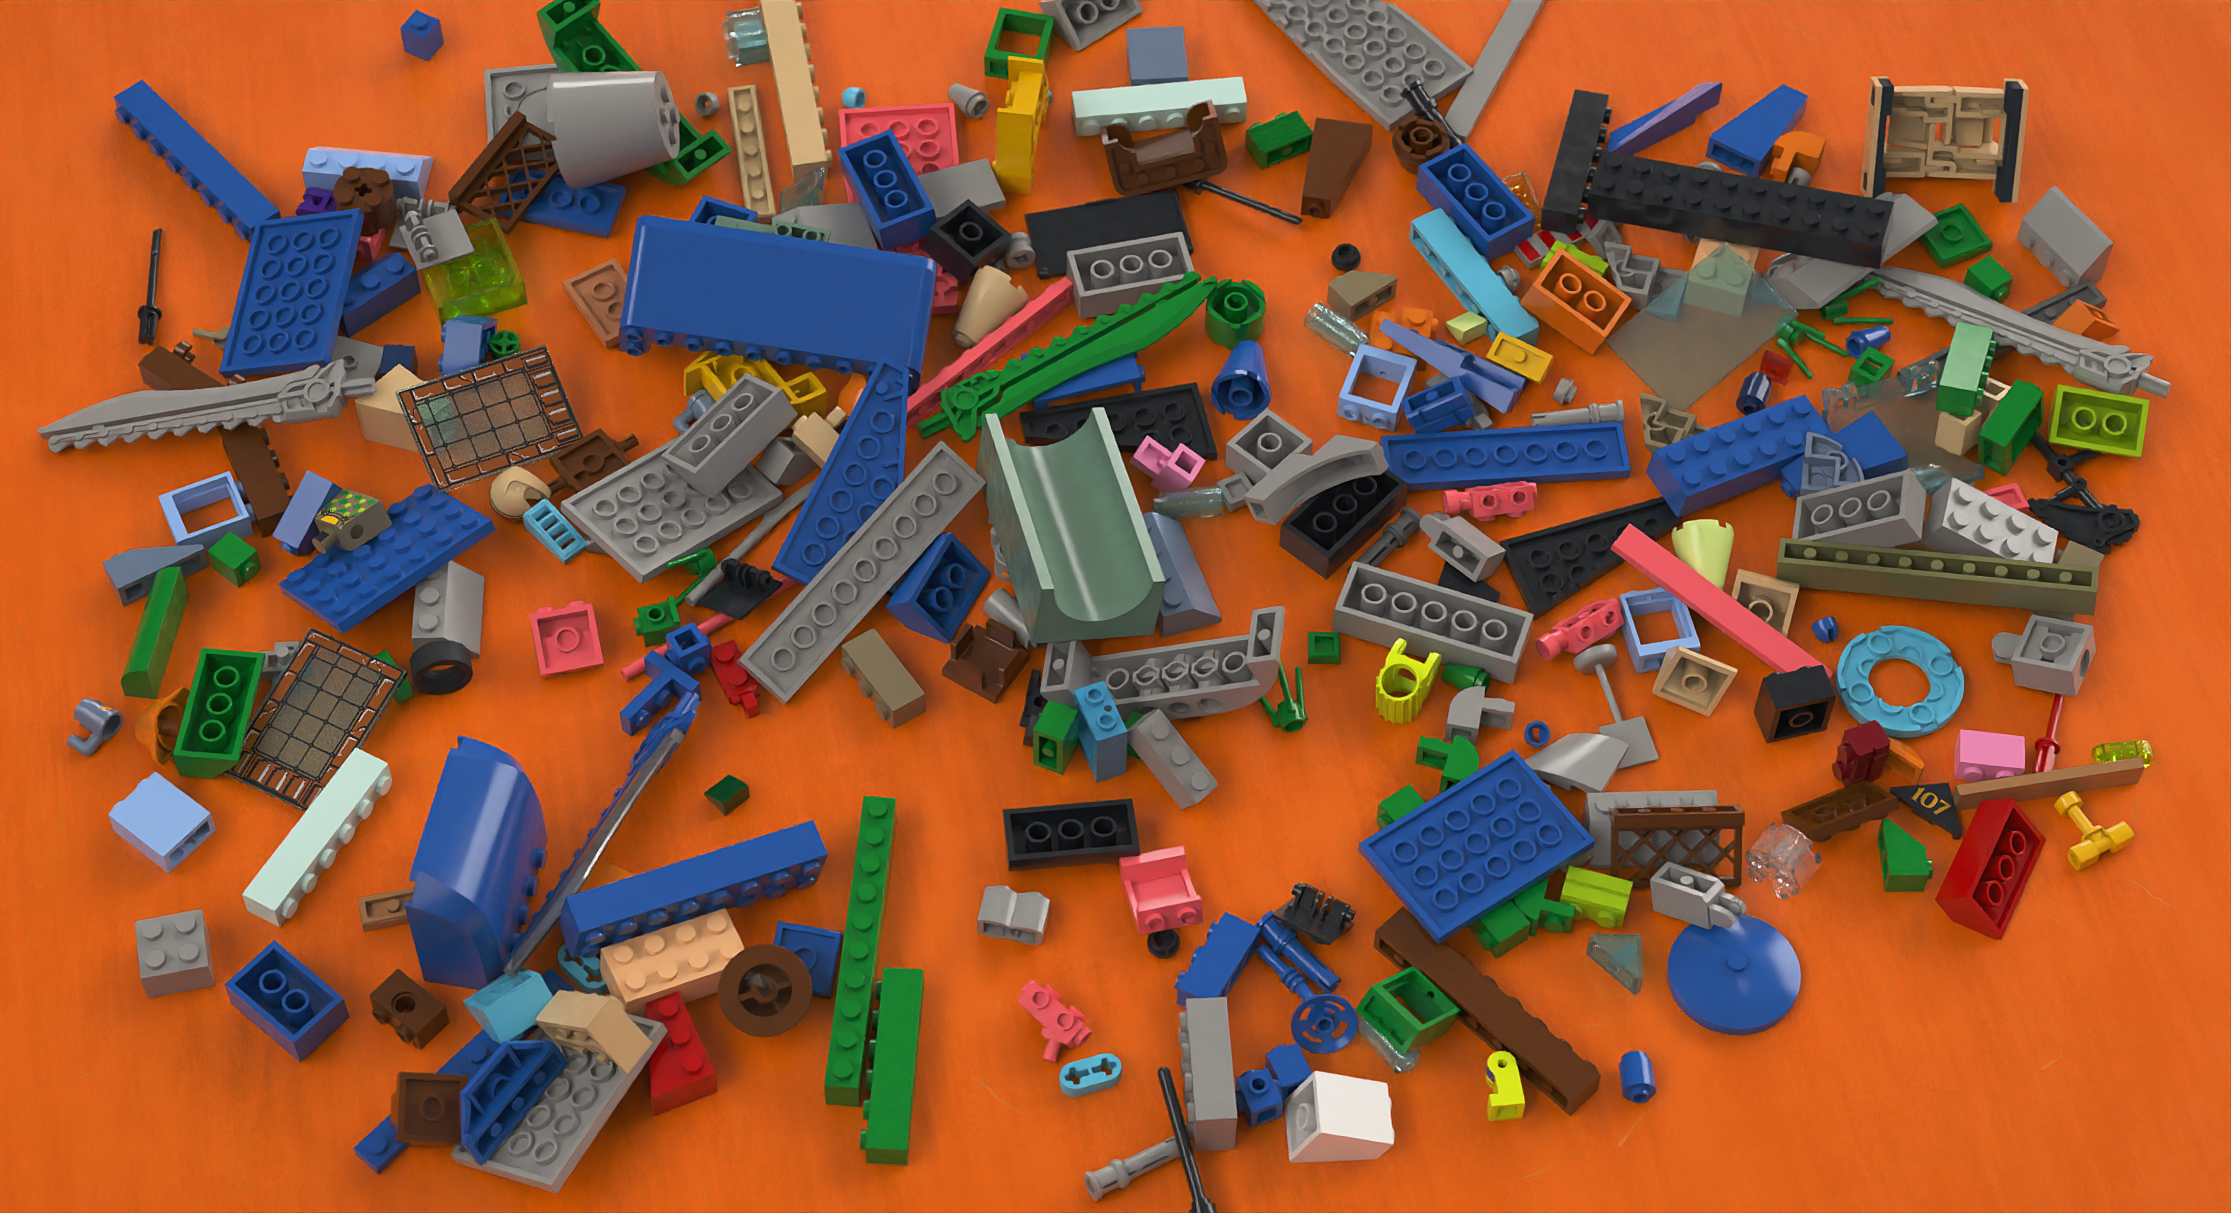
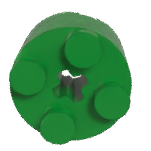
M1232 279L1218 282L1217 289H1214L1206 300L1205 329L1209 336L1217 343L1226 346L1229 350H1233L1235 345L1242 340L1256 341L1262 335L1265 324L1266 303L1263 291L1253 282L1242 279V282H1232Z

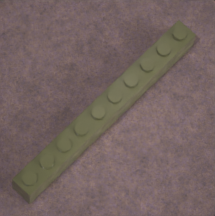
M1780 538L1776 578L1799 583V587L2094 616L2099 567Z

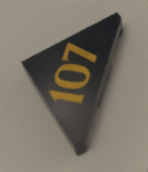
M1949 783L1890 788L1889 793L1912 809L1911 812L1931 825L1935 823L1952 835L1953 839H1960L1962 832Z

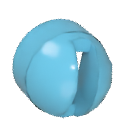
M849 87L842 93L844 106L848 109L863 108L866 101L865 90L857 87Z

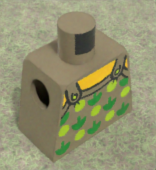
M343 488L315 516L314 521L320 534L312 539V543L322 554H325L333 546L353 551L392 525V522L380 499Z

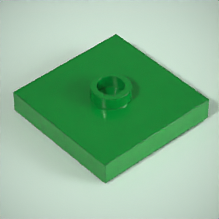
M1963 203L1933 213L1932 215L1937 218L1938 224L1918 237L1940 269L1989 252L1993 245Z

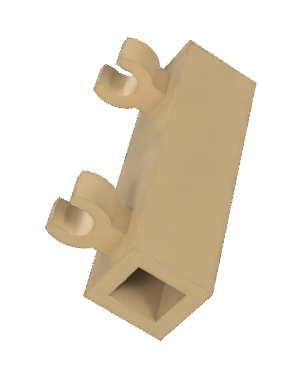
M837 406L825 420L815 411L808 418L803 415L792 427L794 432L791 441L818 466L823 468L840 436L834 429L844 421L846 413Z

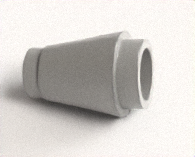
M959 83L953 84L948 90V97L952 99L968 118L979 119L986 114L989 108V101L984 93Z

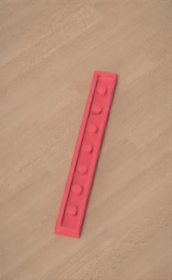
M1629 523L1610 548L1777 672L1787 673L1796 671L1803 666L1814 667L1823 665ZM1823 665L1830 679L1834 672Z

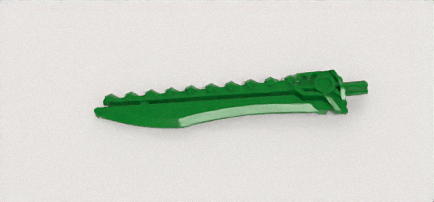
M1194 271L1185 272L1181 282L1177 284L1172 282L1163 283L1159 293L1155 295L1143 293L1137 304L1133 306L1129 305V303L1120 304L1114 315H1098L1092 326H1076L1072 335L1068 338H1063V336L1053 337L1049 347L1045 349L1040 347L1031 348L1027 358L1023 360L1018 358L1009 359L1005 368L1001 371H996V369L986 370L985 373L980 372L947 390L941 391V412L916 424L920 437L925 440L950 428L958 437L962 438L964 444H968L976 437L977 430H982L985 414L997 413L999 420L1036 397L1071 378L1116 359L1145 350L1177 328L1196 311L1212 291L1217 289V277L1211 276L1198 283L1202 280L1200 274Z

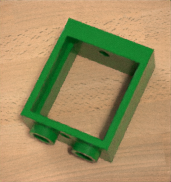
M1000 7L984 56L985 76L1009 80L1008 56L1043 60L1046 67L1055 37V16ZM1003 31L1040 36L1041 40L1036 57L998 50Z
M2019 379L2015 380L1978 434L1979 464L2004 477L2007 475L2043 423L2044 392L2037 385L2031 382L2025 383Z
M1411 966L1372 985L1356 1008V1011L1402 1055H1405L1445 1034L1461 1009L1415 966ZM1430 991L1434 993V998L1430 996ZM1400 997L1427 1023L1422 1024L1395 998Z

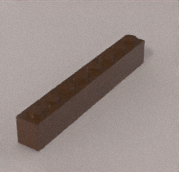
M1404 907L1399 909L1376 930L1374 948L1401 971L1415 966L1461 1009L1456 1017L1461 1023L1495 1052L1506 1051L1512 1054L1517 1062L1519 1072L1568 1115L1571 1116L1597 1092L1601 1075L1590 1061L1581 1059L1573 1052L1568 1042L1554 1036L1542 1020L1536 1017L1533 1018L1527 1013L1516 998L1507 996L1499 989L1497 983L1490 976H1484L1480 973L1468 957L1462 954L1459 955L1453 950L1447 940L1437 944L1413 914ZM1430 991V996L1434 998V993Z

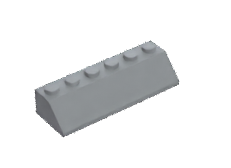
M1886 192L1875 198L1894 202L1892 228L1882 263L1938 224L1935 216L1906 193L1892 194V192ZM1796 254L1797 258L1777 267V272L1767 280L1780 310L1818 309L1866 276L1874 268Z

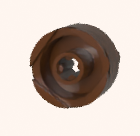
M348 167L343 171V175L337 180L333 190L337 211L360 209L365 216L360 235H374L379 233L378 229L387 226V228L391 226L397 217L398 210L389 174L384 170L368 167Z

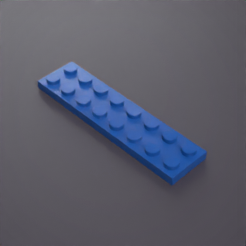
M1622 422L1381 436L1380 446L1384 450V457L1389 465L1388 470L1408 483L1407 491L1491 486L1520 481L1547 483L1629 478L1631 472Z

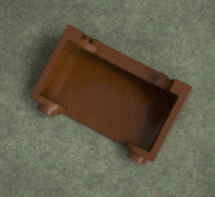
M1212 99L1198 102L1189 108L1187 112L1189 128L1133 142L1129 129L1123 124L1117 123L1100 127L1115 190L1122 196L1130 197L1222 173L1227 166V155Z

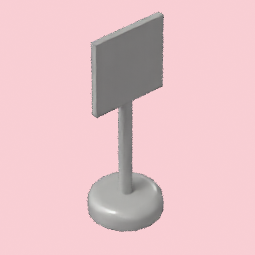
M1603 644L1589 648L1573 659L1574 666L1578 672L1584 674L1597 673L1615 720L1613 724L1598 727L1599 734L1629 744L1628 752L1617 771L1659 760L1644 717L1640 716L1625 721L1622 719L1604 671L1605 668L1615 662L1617 652L1615 646Z

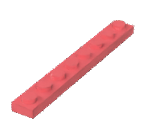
M1064 277L1056 284H1051L1041 296L1029 301L1024 309L1015 316L1007 318L1001 327L993 333L985 335L981 342L971 350L968 349L963 352L960 358L952 365L944 367L930 382L922 384L907 400L906 432L940 406L942 402L941 391L947 390L980 372H984L1073 302V283Z

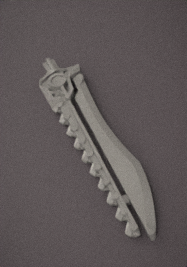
M1881 266L1880 269H1874L1857 281V285L1873 279L1881 278V283L1868 289L1880 291L1879 294L1885 299L1897 298L1902 300V304L1907 308L1919 307L1924 309V313L1929 317L1948 319L1947 322L1953 327H1956L1957 322L1993 328L1992 338L1997 341V345H2011L2016 347V351L2022 356L2035 355L2040 357V361L2045 365L2057 364L2062 366L2066 373L2074 375L2076 381L2099 391L2127 396L2134 394L2140 388L2166 399L2172 387L2171 383L2146 373L2153 362L2154 357L2152 355L2130 353L2129 347L2123 345L2112 346L2041 322L2013 310L1963 283L1924 272L1889 266Z
M340 359L329 363L325 368L313 365L304 371L225 387L171 391L143 390L78 410L44 428L39 427L37 432L42 439H50L48 446L51 452L60 453L69 445H75L76 449L84 450L93 442H99L100 445L109 447L116 440L124 438L125 442L133 444L145 435H149V438L153 440H159L168 432H174L175 436L183 437L192 429H199V432L208 434L217 426L222 425L224 429L232 431L245 422H248L249 426L258 427L267 419H273L275 423L279 424L284 422L288 424L339 418L344 407L347 406L348 398L374 395V393H377V387L375 386L374 377L347 380L346 362Z

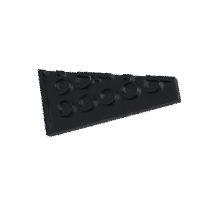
M1196 382L1019 413V420L1026 444L1051 445L1073 435L1084 425L1089 418L1092 408L1104 407L1120 452L1135 453L1148 435L1172 453L1182 443L1203 459L1217 460V449Z

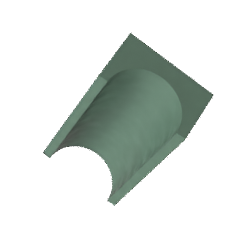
M1104 407L1092 408L1089 418L1084 425L1070 437L1060 442L1040 447L1022 446L1011 442L1004 437L997 413L985 414L975 469L987 481L982 487V491L1031 644L1154 635L1166 580Z

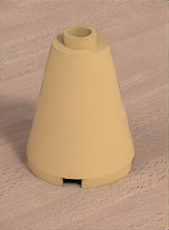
M984 266L983 269L980 267L974 276L952 331L955 343L965 350L972 349L979 344L985 335L993 333L1003 325L1007 318L1015 316L1025 307L1029 301L1025 290L1020 285L1017 289L1009 283L1012 278L1004 272L991 266Z

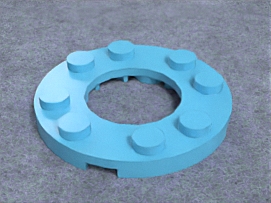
M1897 625L1881 626L1877 631L1859 634L1843 650L1836 669V688L1846 710L1861 724L1876 720L1887 736L1897 738L1920 737L1944 727L1956 714L1964 693L1963 672L1961 666L1958 667L1952 658L1951 650L1934 636L1912 627ZM1896 658L1910 661L1919 666L1927 675L1930 683L1929 694L1924 701L1917 702L1911 707L1891 706L1874 694V690L1868 681L1870 671L1883 660Z

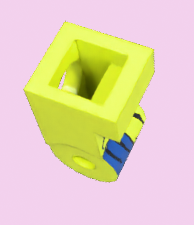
M1506 1051L1494 1052L1488 1058L1485 1080L1493 1091V1094H1489L1488 1119L1489 1121L1522 1118L1525 1100L1515 1057Z

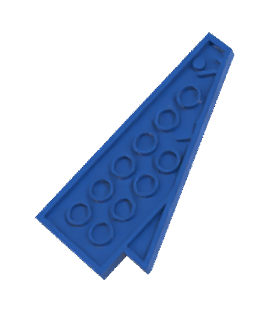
M881 355L771 566L772 570L807 586L903 482L909 381L908 368ZM898 580L885 594L892 597L898 587Z

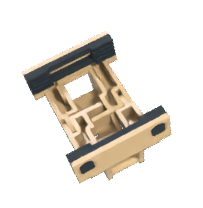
M1870 76L1860 181L1862 194L1864 197L1874 199L1883 194L1886 177H1925L1926 175L1945 178L1993 179L1992 192L1999 202L2017 203L2030 89L2022 79L2004 78L2003 89L1958 86H1893L1887 76ZM1887 117H1889V125H1887L1888 137H1887V143H1886V142H1885L1886 123H1887ZM1994 119H2001L1999 145L1992 140ZM1936 123H1941L1939 136L1941 140H1935ZM1890 145H1901L1907 147H1891ZM1958 146H1977L1978 149L1958 148Z

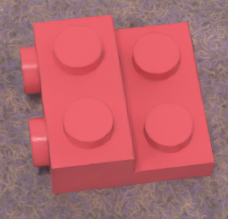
M582 600L573 601L566 604L567 608L554 610L553 606L536 609L535 614H529L541 678L604 666L592 603L585 604V601Z

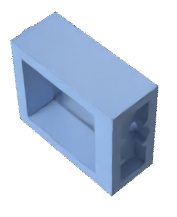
M1360 343L1338 397L1337 416L1349 421L1368 424L1377 429L1394 432L1404 408L1402 400L1409 396L1416 377L1418 359ZM1360 372L1400 383L1392 406L1351 395Z
M230 471L158 496L163 514L177 546L202 544L205 552H207L230 531L241 539L254 535L251 522L256 521L250 503L243 504L242 499L246 498L244 489L240 481L234 482ZM230 497L238 517L187 534L180 517L181 514Z
M1661 586L1645 591L1633 590L1619 595L1618 602L1622 607L1621 614L1625 622L1621 629L1636 673L1660 670L1667 649L1670 647L1681 646L1699 654L1701 645L1688 607ZM1671 610L1680 639L1641 645L1632 616Z

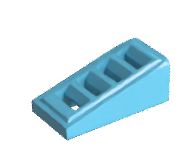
M546 498L523 514L525 529L564 564L586 549L584 538ZM551 524H554V526L545 531L547 527H549ZM561 532L564 533V534H562L560 537H558L556 540H553V538H555V537H556L557 535H559ZM569 540H572V541H573V543H571V544H570L569 546H567L565 549L562 550V549L560 548V547L563 546L565 543H567Z

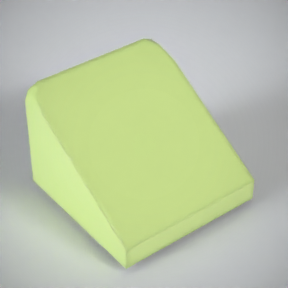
M1471 311L1445 322V326L1460 345L1485 335L1488 324L1485 318Z

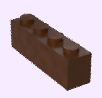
M248 422L240 424L232 431L222 428L219 430L224 450L237 480L242 484L247 503H250L260 533L263 538L271 536L294 495L288 496L286 491L290 489L286 475L284 472L278 473L276 469L280 467V463L275 451H268L267 445H270L267 432L264 427L259 429L258 427L249 426Z

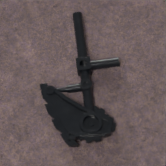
M2036 431L2030 442L2048 462L2047 472L2056 482L2064 480L2068 487L2056 492L2055 496L2047 500H2035L2032 497L2027 500L2030 506L2029 510L2038 518L2045 520L2044 523L2047 526L2062 533V536L2067 540L2104 554V556L2110 554L2111 548L2106 546L2111 544L2121 546L2123 542L2127 543L2132 538L2131 534L2133 535L2137 532L2141 523L2138 515L2134 514L2132 509H2119L2117 505H2100L2086 488V480L2076 477L2073 473L2075 467L2099 456L2101 452L2082 450L2069 457L2065 453L2057 455L2038 431ZM2074 497L2079 498L2086 507L2060 502Z

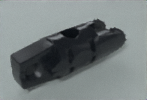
M1035 669L1031 671L1024 710L1019 726L1026 728L1023 745L1033 747V729L1048 702L1040 694V687H1037L1040 680V671Z

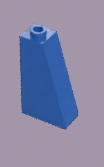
M1782 84L1712 133L1709 137L1706 157L1746 176L1759 178L1770 163L1775 141L1780 136L1792 132L1804 116L1808 95Z
M1872 410L1829 437L1842 445L1841 452L1847 456L1850 462L1852 458L1857 460L1862 469L1864 480L1904 471L1909 468L1908 454ZM1803 455L1780 469L1782 482L1779 484L1788 498L1794 497L1796 501L1797 497H1800Z

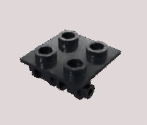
M729 558L721 563V570L724 573L725 579L698 600L697 604L742 620L779 589L783 583L773 579L767 570L757 569L755 566L747 563L740 564L736 559Z
M1305 882L1303 884L1296 883L1292 890V895L1295 897L1275 911L1271 917L1279 920L1284 927L1291 930H1299L1309 935L1312 941L1329 946L1353 927L1354 923H1352L1356 911L1351 909V905L1337 898L1334 900V897L1330 895L1322 908L1325 892L1321 891L1318 894L1319 889Z

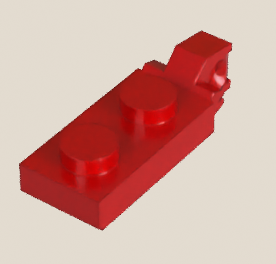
M732 639L712 647L713 651L709 652L710 667L729 704H733V706L740 704L748 719L760 715L758 711L759 704L756 700L757 697H760L759 686L755 679L737 663L742 654L735 640Z

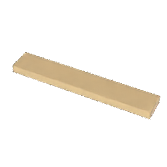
M756 86L727 88L744 206L746 209L758 212V222L760 224L772 222L771 218L776 216Z

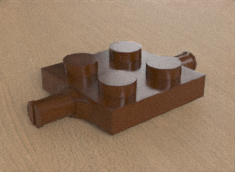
M599 428L549 457L550 465L560 476L546 484L552 492L551 496L565 487L577 494L630 464L631 462L627 459L625 452L639 445L636 436L631 434L622 441L616 442Z

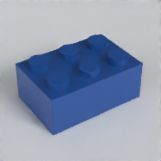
M275 940L224 984L231 1004L299 1062L306 1058L350 1018L344 998Z

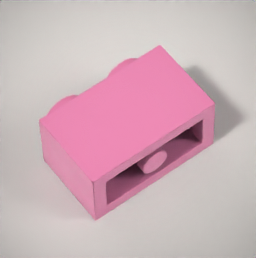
M1960 729L1954 746V779H1962L1973 783L2023 775L2025 770V736Z

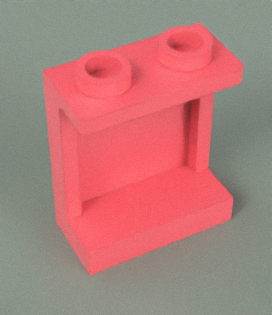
M1183 845L1142 853L1140 856L1119 858L1121 883L1139 935L1203 922L1202 899L1200 895H1196L1191 882Z

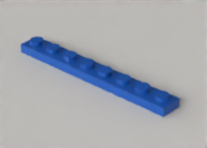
M550 968L541 976L552 996L558 990L574 992V988ZM532 1025L523 1031L524 1035L518 1041H524L539 1025ZM483 1029L436 1073L468 1075L469 1083L502 1044L492 1040ZM389 1115L353 1149L355 1155L379 1175L408 1147L407 1143L394 1142L395 1129H390Z

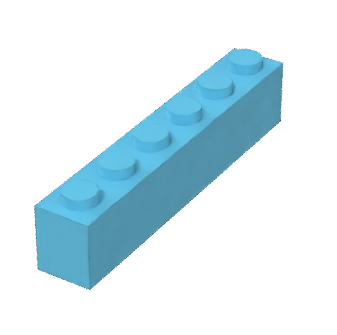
M1440 207L1412 220L1409 235L1410 242L1467 312L1471 311L1487 320L1486 335L1494 342L1499 331H1502L1533 347L1536 346L1539 331L1537 320L1535 317L1530 316L1522 305L1519 304L1520 299L1515 295L1513 296L1507 289L1502 277L1493 272L1489 267L1487 259L1479 255L1469 237L1464 236L1457 228L1454 219L1451 216H1447Z

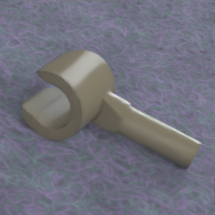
M223 326L216 333L193 329L192 335L209 339L220 350L225 349L229 333L228 327Z

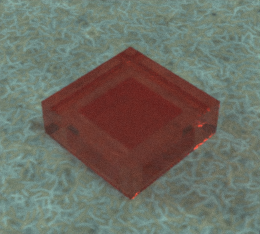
M1766 350L1762 357L1759 372L1766 374L1771 381L1786 386L1791 376L1794 360Z

